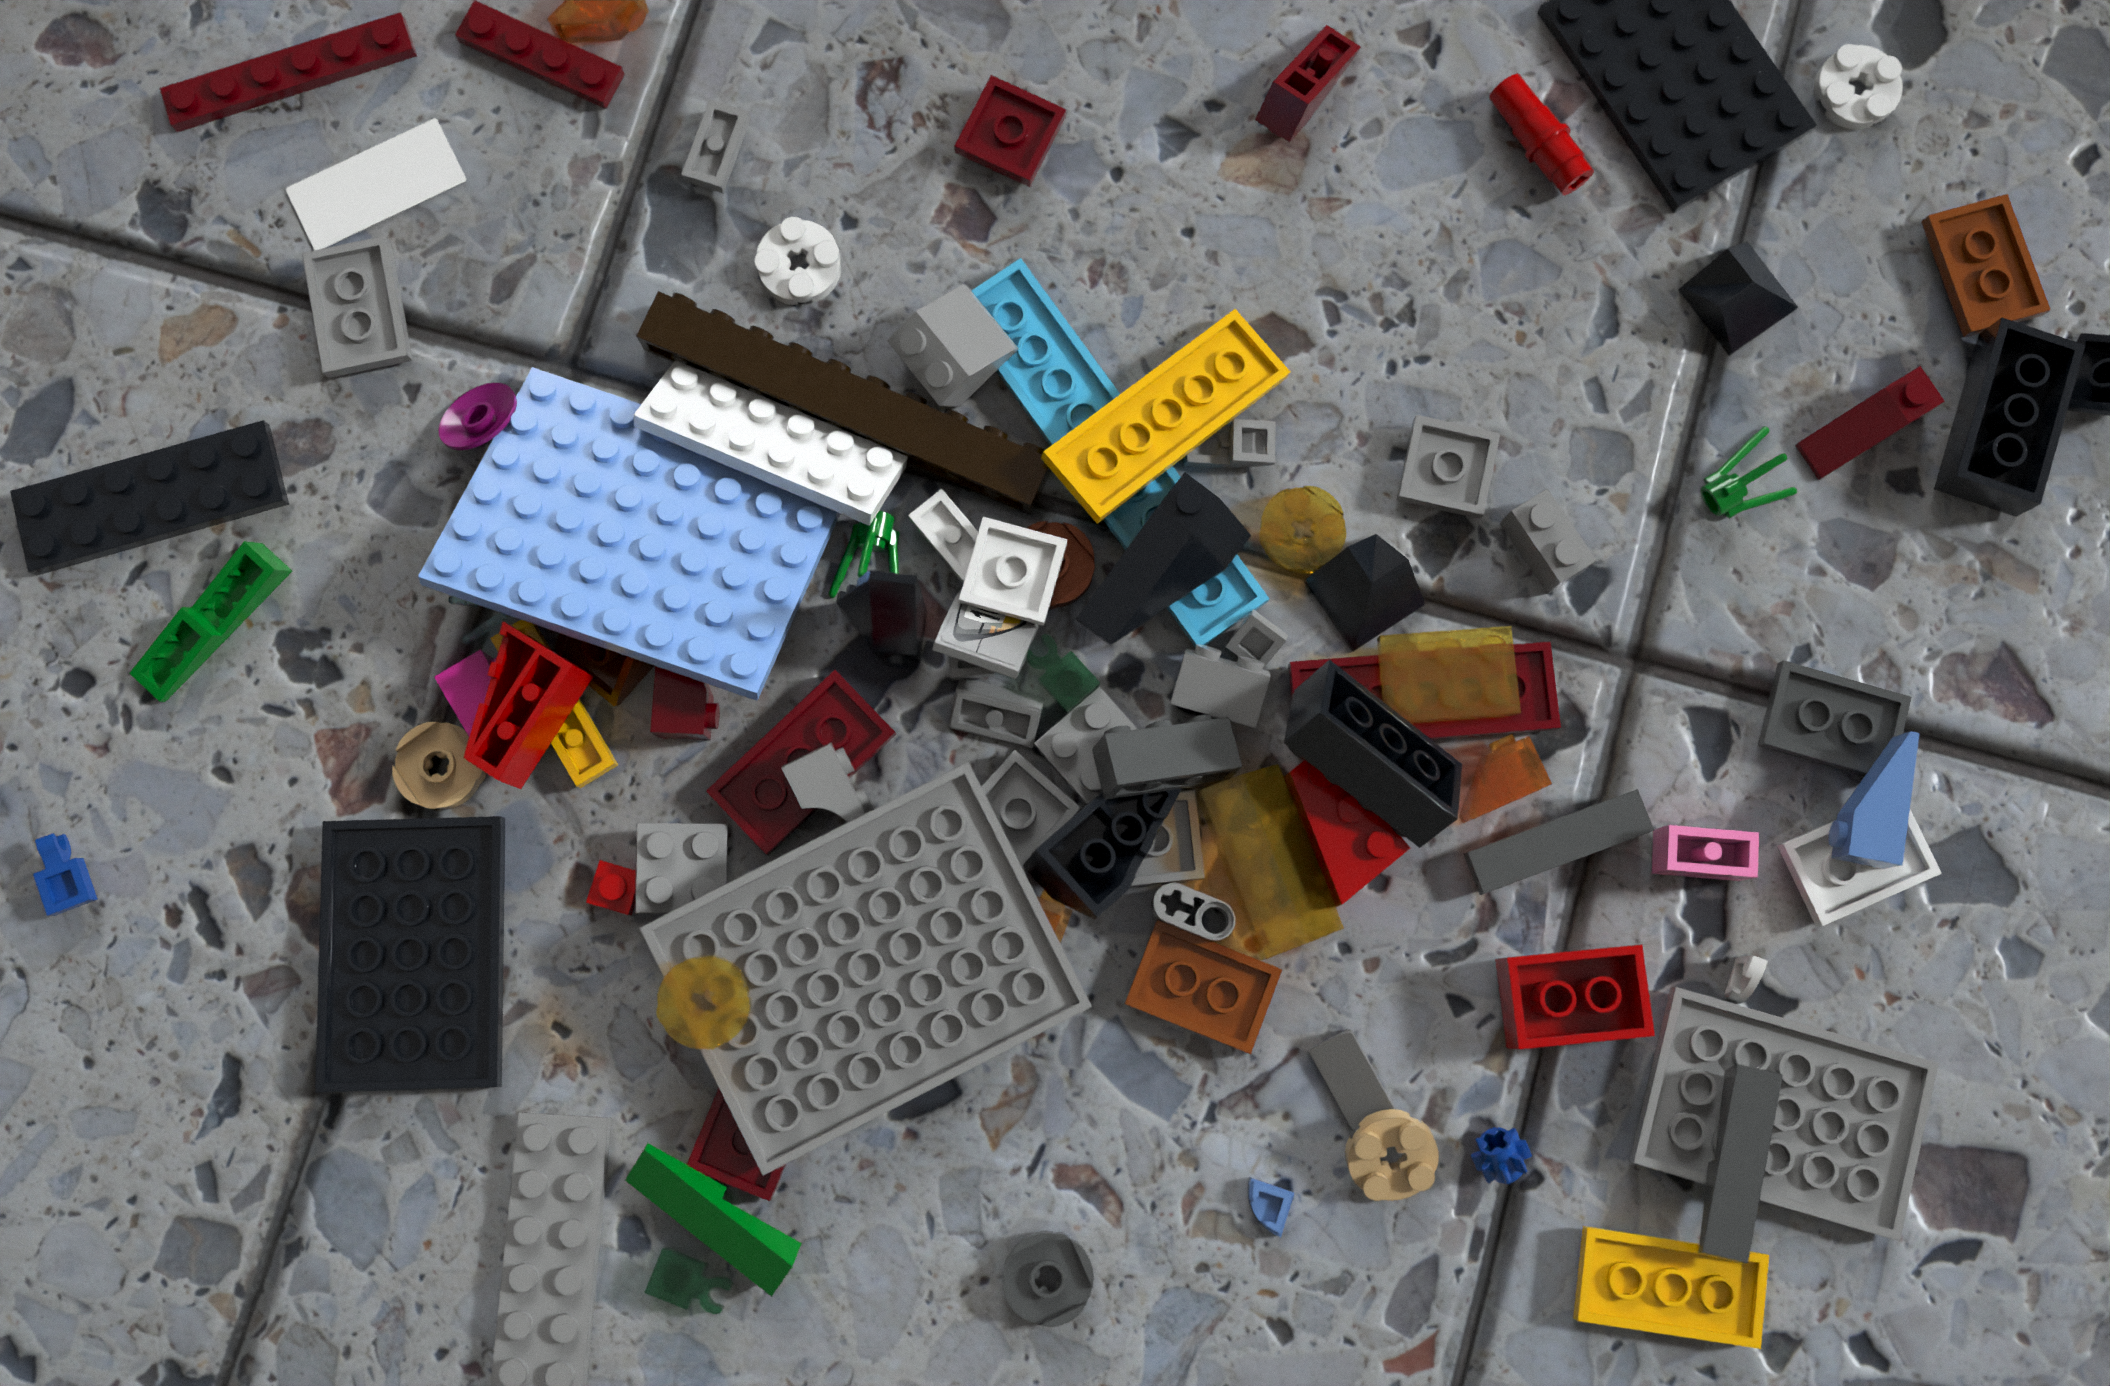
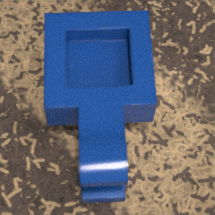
M55 833L35 840L45 869L34 873L33 876L47 916H56L98 900L84 858L70 860L71 846L65 834L56 837Z

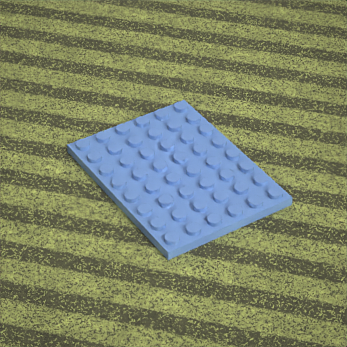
M532 367L516 396L517 407L511 416L510 422L493 438L419 573L420 584L758 701L840 513L634 427V413L641 406L640 403Z

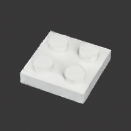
M983 517L959 597V603L1044 626L1066 550L1067 539Z

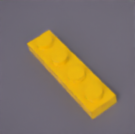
M519 620L511 625L550 649L537 625L524 620ZM499 633L490 638L497 651H499L503 638ZM579 698L551 744L576 787L582 788L617 767L618 763Z

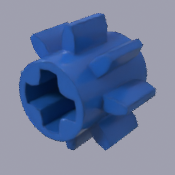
M1493 1127L1485 1131L1480 1138L1475 1139L1480 1151L1471 1154V1158L1477 1171H1482L1488 1183L1495 1180L1499 1183L1511 1184L1518 1180L1523 1173L1526 1174L1528 1172L1523 1160L1532 1157L1526 1140H1520L1515 1128L1508 1131L1504 1128Z

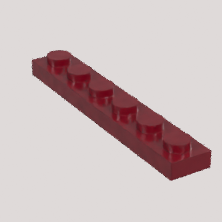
M401 12L159 89L170 125L178 133L417 57V53L406 19Z

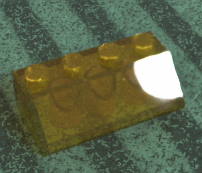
M1278 764L1238 775L1198 792L1196 797L1261 960L1268 959L1344 929Z

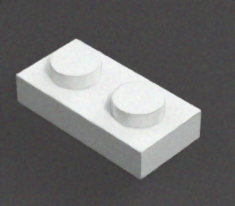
M940 489L910 513L908 517L960 581L964 583L978 531L943 489Z

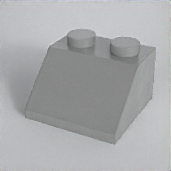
M965 284L915 311L887 340L939 406L960 407L1019 349Z

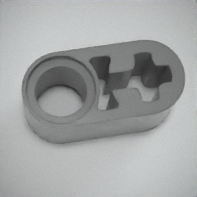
M1179 883L1163 885L1157 890L1151 901V910L1157 920L1212 942L1228 937L1235 927V913L1226 902ZM1172 893H1176L1179 895L1178 903L1187 908L1193 907L1194 900L1200 902L1201 905L1193 914L1192 926L1185 923V920L1190 915L1188 913L1177 910L1172 916L1165 913L1166 905L1160 902L1161 897L1169 898ZM1216 909L1224 915L1225 927L1222 932L1212 934L1204 929L1202 915L1206 910Z

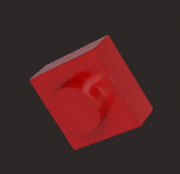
M599 860L586 903L632 916L635 907L636 870Z

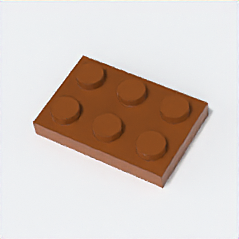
M2008 194L1934 213L1921 221L1963 338L1983 332L2000 318L2019 323L2041 317L2051 310Z
M1156 920L1124 1004L1251 1054L1283 969Z

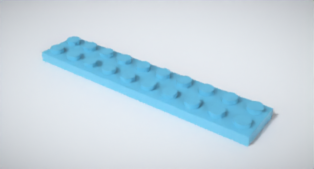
M1021 258L971 290L1019 348L996 372L1049 446L1053 445L1120 395ZM1173 466L1103 519L1125 551L1159 504L1181 478ZM1236 555L1225 571L1213 579H1209L1180 601H1176L1168 606L1167 609L1194 647H1196V644L1207 645L1246 618L1253 609L1256 611L1269 601V597L1240 557Z

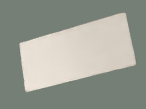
M434 118L287 187L286 192L314 250H318L335 244L465 182L466 177L438 120Z

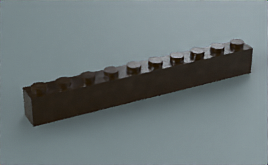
M660 291L657 292L636 335L645 351L671 362L677 360L908 456L907 463L1030 516L1032 515L1051 473V469L1041 459L1043 451H1045L1041 447L1028 442H1024L1023 446L1007 440V434L992 426L986 425L983 429L969 424V419L963 414L952 409H945L944 412L929 406L930 403L925 398L915 393L906 392L905 396L890 390V385L875 376L868 375L866 379L852 374L851 368L840 361L828 359L826 363L812 357L813 353L800 344L790 342L786 346L773 340L774 336L760 327L750 326V329L739 326L735 324L734 318L720 310L712 309L711 313L697 308V304L685 295L673 293L671 297Z

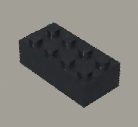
M2000 318L1981 332L1976 341L1934 490L2015 517L2040 505L2085 345L2005 318Z
M1328 660L1294 690L1284 744L1289 747L1296 757L1305 759L1322 772L1330 783L1340 786L1357 799L1358 803L1365 810L1374 812L1388 823L1396 834L1406 837L1419 848L1458 819L1462 763L1334 662Z

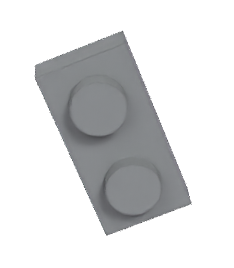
M709 99L681 173L685 182L724 194L751 121L749 111Z

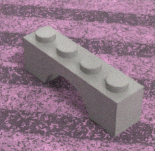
M830 742L782 767L802 809H826L838 814L847 823L874 810L864 788L861 787L855 790L848 777V774L855 770L843 747L835 751Z

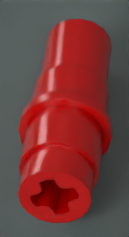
M1516 73L1507 77L1493 89L1489 100L1512 128L1513 135L1526 150V159L1529 163L1535 162L1549 182H1553L1562 195L1574 192L1589 180L1594 170L1584 158L1585 155L1569 135L1571 132L1569 126L1558 121L1548 106L1542 104L1520 74Z

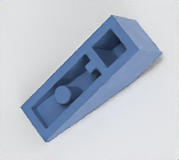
M1910 731L1892 737L1837 815V820L1833 821L1829 831V844L1833 846L1831 859L1883 869L1903 865L1920 733Z

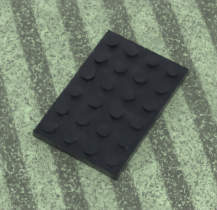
M1549 0L1543 3L1537 12L1673 213L1800 140L1817 127L1813 118L1730 0Z
M504 817L323 821L315 1093L502 1087L505 889Z

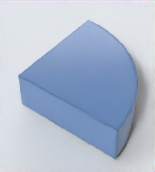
M1250 1177L1248 1199L1253 1214L1268 1231L1281 1237L1294 1192Z

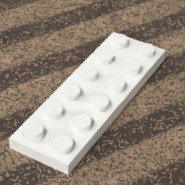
M677 360L673 362L634 413V427L869 526L906 469L908 456Z

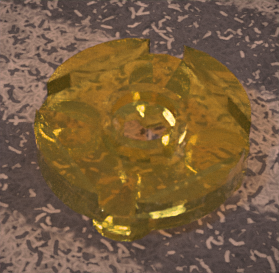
M1315 486L1282 490L1272 497L1263 511L1260 519V544L1264 547L1268 557L1278 566L1301 574L1313 573L1334 558L1345 543L1346 529L1342 507L1330 493ZM1305 519L1309 520L1312 523L1309 530L1314 536L1311 538L1305 536L1301 539L1297 538L1294 535L1295 529L1291 526V523L1296 521L1301 524Z
M716 955L692 957L674 966L664 977L657 994L658 1006L656 1016L659 1022L663 1024L666 1032L678 1043L694 1049H715L732 1040L743 1029L749 1018L752 1004L747 980L743 972L734 963ZM706 989L714 993L711 1001L717 1007L714 1012L706 1010L700 1014L695 1010L696 1002L692 1000L694 993L702 995Z

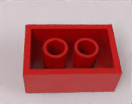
M1642 944L1495 959L1507 1049H1529L1655 1036Z

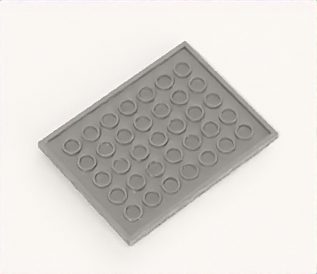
M969 762L639 928L762 1175L797 1159L1092 1007Z

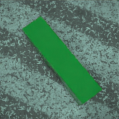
M244 541L194 605L179 609L129 674L159 702H166L291 574L292 570L263 543Z
M646 1144L625 1181L772 1297L793 1267L802 1243L722 1199L727 1189L726 1186L653 1145Z

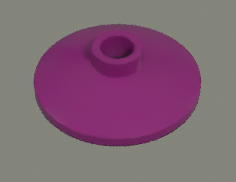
M496 382L477 386L464 393L452 403L440 421L438 432L441 441L448 448L460 451L473 449L492 440L507 426L512 414L516 410L517 398L515 393L506 384Z

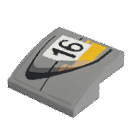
M961 588L942 623L932 650L1016 679L1025 663L1029 647L1040 625L959 603Z

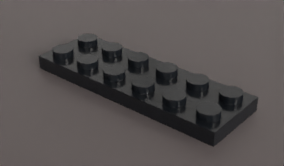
M264 420L10 491L27 570L36 576L289 505L271 428Z

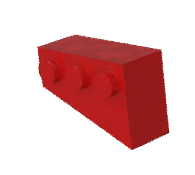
M503 621L499 635L503 636L496 662H491L487 676L491 677L484 703H479L463 758L496 780L522 789L594 676Z
M1306 760L1302 761L1284 777L1302 827L1305 829L1315 853L1314 857L1317 865L1321 869L1328 886L1334 908L1343 905L1410 849L1404 839L1396 834L1388 823L1374 812L1365 810L1358 803L1357 799L1340 786L1330 783L1322 772Z

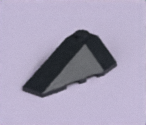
M1185 472L1150 516L1077 616L1076 620L1108 645L1112 646L1154 618L1156 614L1176 601H1180L1189 595L1191 591L1225 571L1250 539L1251 534L1218 496Z
M869 570L857 579V585L850 584L847 586L846 592L840 591L837 593L836 602L840 611L875 656L884 659V665L909 668L910 662L920 663L927 611L917 576Z
M1182 788L1104 800L1103 793L1101 792L1035 849L1023 864V867L1053 900L1096 920L1129 890L1144 857L1153 845L1154 838L1163 821L1167 818Z

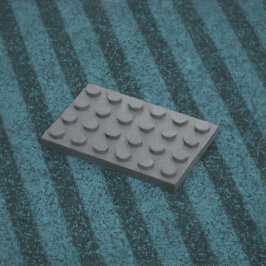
M1671 987L1629 1162L1706 1185L1708 1162L1715 1160L1725 1070L1734 1065L1741 1064L1783 1074L1760 1201L1900 1241L1939 1063L1682 988Z

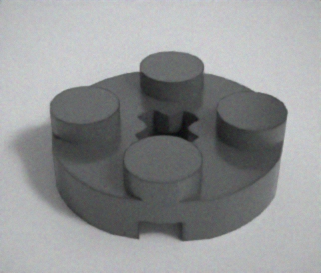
M1039 1231L1024 1237L1014 1246L1005 1261L1002 1285L1008 1304L1018 1316L1027 1319L1031 1323L1040 1324V1326L1056 1327L1072 1321L1083 1311L1091 1296L1094 1273L1087 1252L1077 1241L1070 1238L1064 1232ZM1048 1266L1051 1271L1058 1269L1061 1273V1277L1056 1279L1057 1288L1055 1290L1049 1291L1046 1285L1038 1287L1035 1283V1279L1041 1276V1267Z

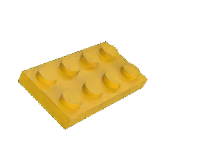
M1583 1226L1573 1319L1587 1323L1761 1349L1769 1255L1750 1251L1748 1263L1741 1264L1699 1254V1243Z

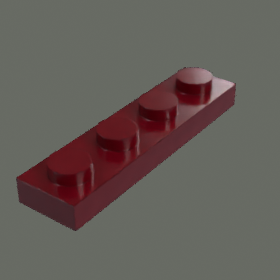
M476 0L471 4L455 33L459 43L604 109H607L625 75L621 66Z

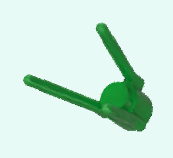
M1762 427L1716 472L1704 478L1706 485L1700 489L1701 496L1708 509L1714 515L1721 516L1725 513L1726 517L1730 519L1742 511L1782 500L1797 493L1796 487H1790L1743 501V497L1748 495L1746 485L1785 462L1787 455L1784 453L1763 463L1742 477L1736 473L1727 475L1769 433L1770 429L1768 427Z
M878 511L870 526L860 521L858 524H853L851 538L828 592L830 598H834L837 595L858 544L862 548L857 573L859 578L867 573L872 552H883L885 545L888 546L889 572L899 573L897 546L900 532L893 530L894 516Z

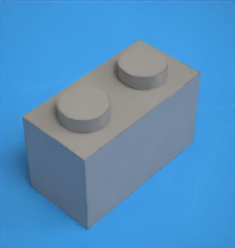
M1548 488L1511 510L1500 522L1547 594L1581 574L1597 561Z
M1196 644L1195 650L1185 648L1170 704L1218 718L1229 717V720L1232 722L1256 728L1271 678L1269 671L1262 670L1264 663L1243 656H1239L1237 662L1220 658L1222 651L1201 644Z

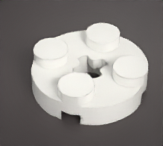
M1843 45L1825 61L1816 74L1813 89L1817 102L1821 100L1823 107L1827 110L1824 115L1832 123L1850 130L1869 128L1872 124L1883 121L1888 117L1900 101L1903 89L1900 76L1902 72L1901 63L1897 58L1887 56L1882 51L1870 46ZM1859 80L1866 86L1867 90H1864L1861 95H1857L1854 93L1855 87L1850 85L1849 81Z
M798 217L786 218L781 224L769 230L762 238L755 256V265L763 287L772 297L788 305H798L797 302L805 303L810 300L814 303L822 300L835 288L841 274V256L833 236L821 225L812 221L802 220ZM806 255L805 259L809 265L806 269L801 267L796 268L795 271L789 269L792 256Z

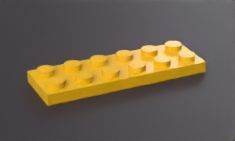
M1234 309L1043 451L1041 459L1098 524L1283 382L1290 374V370L1240 313Z

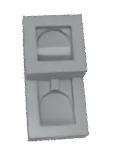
M1233 419L1184 457V466L1237 468L1274 465L1276 421Z

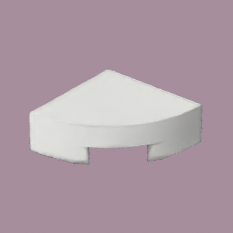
M1754 955L1736 958L1725 990V999L1738 1004L1745 1002L1759 984L1768 961Z

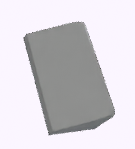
M972 679L960 680L956 687L948 728L1033 748L1045 699L1041 696Z
M1346 1029L1308 1050L1352 1131L1360 1128L1358 1124L1366 1116L1381 1110L1395 1109L1351 1029Z

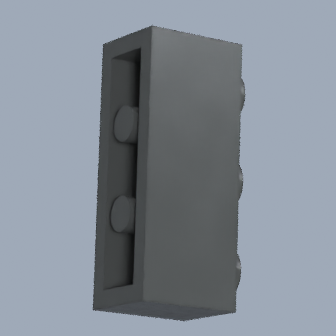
M1200 715L1189 719L1186 723L1172 725L1170 720H1161L1147 725L1144 729L1130 730V727L1126 725L1117 726L1106 730L1101 739L1092 748L1104 800L1228 782L1242 768L1229 717L1212 719L1211 715Z

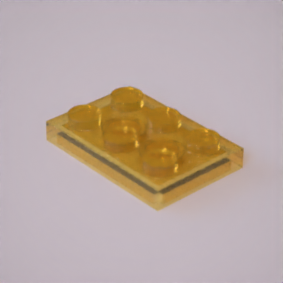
M1511 626L1380 635L1377 638L1383 702L1408 722L1420 723L1516 716L1521 713Z

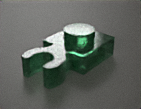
M1043 634L1041 641L1049 649L1048 653L1043 657H1037L1029 649L1026 661L1033 668L1045 670V673L1038 678L1039 684L1068 714L1100 686V682L1072 651L1061 659L1057 653L1055 640L1048 634Z
M664 1247L660 1252L644 1293L686 1310L690 1308L693 1298H696L700 1301L705 1311L712 1314H720L724 1309V1305L712 1300L711 1290L713 1287H721L729 1291L734 1283L725 1276H715L710 1279L703 1277L707 1263Z

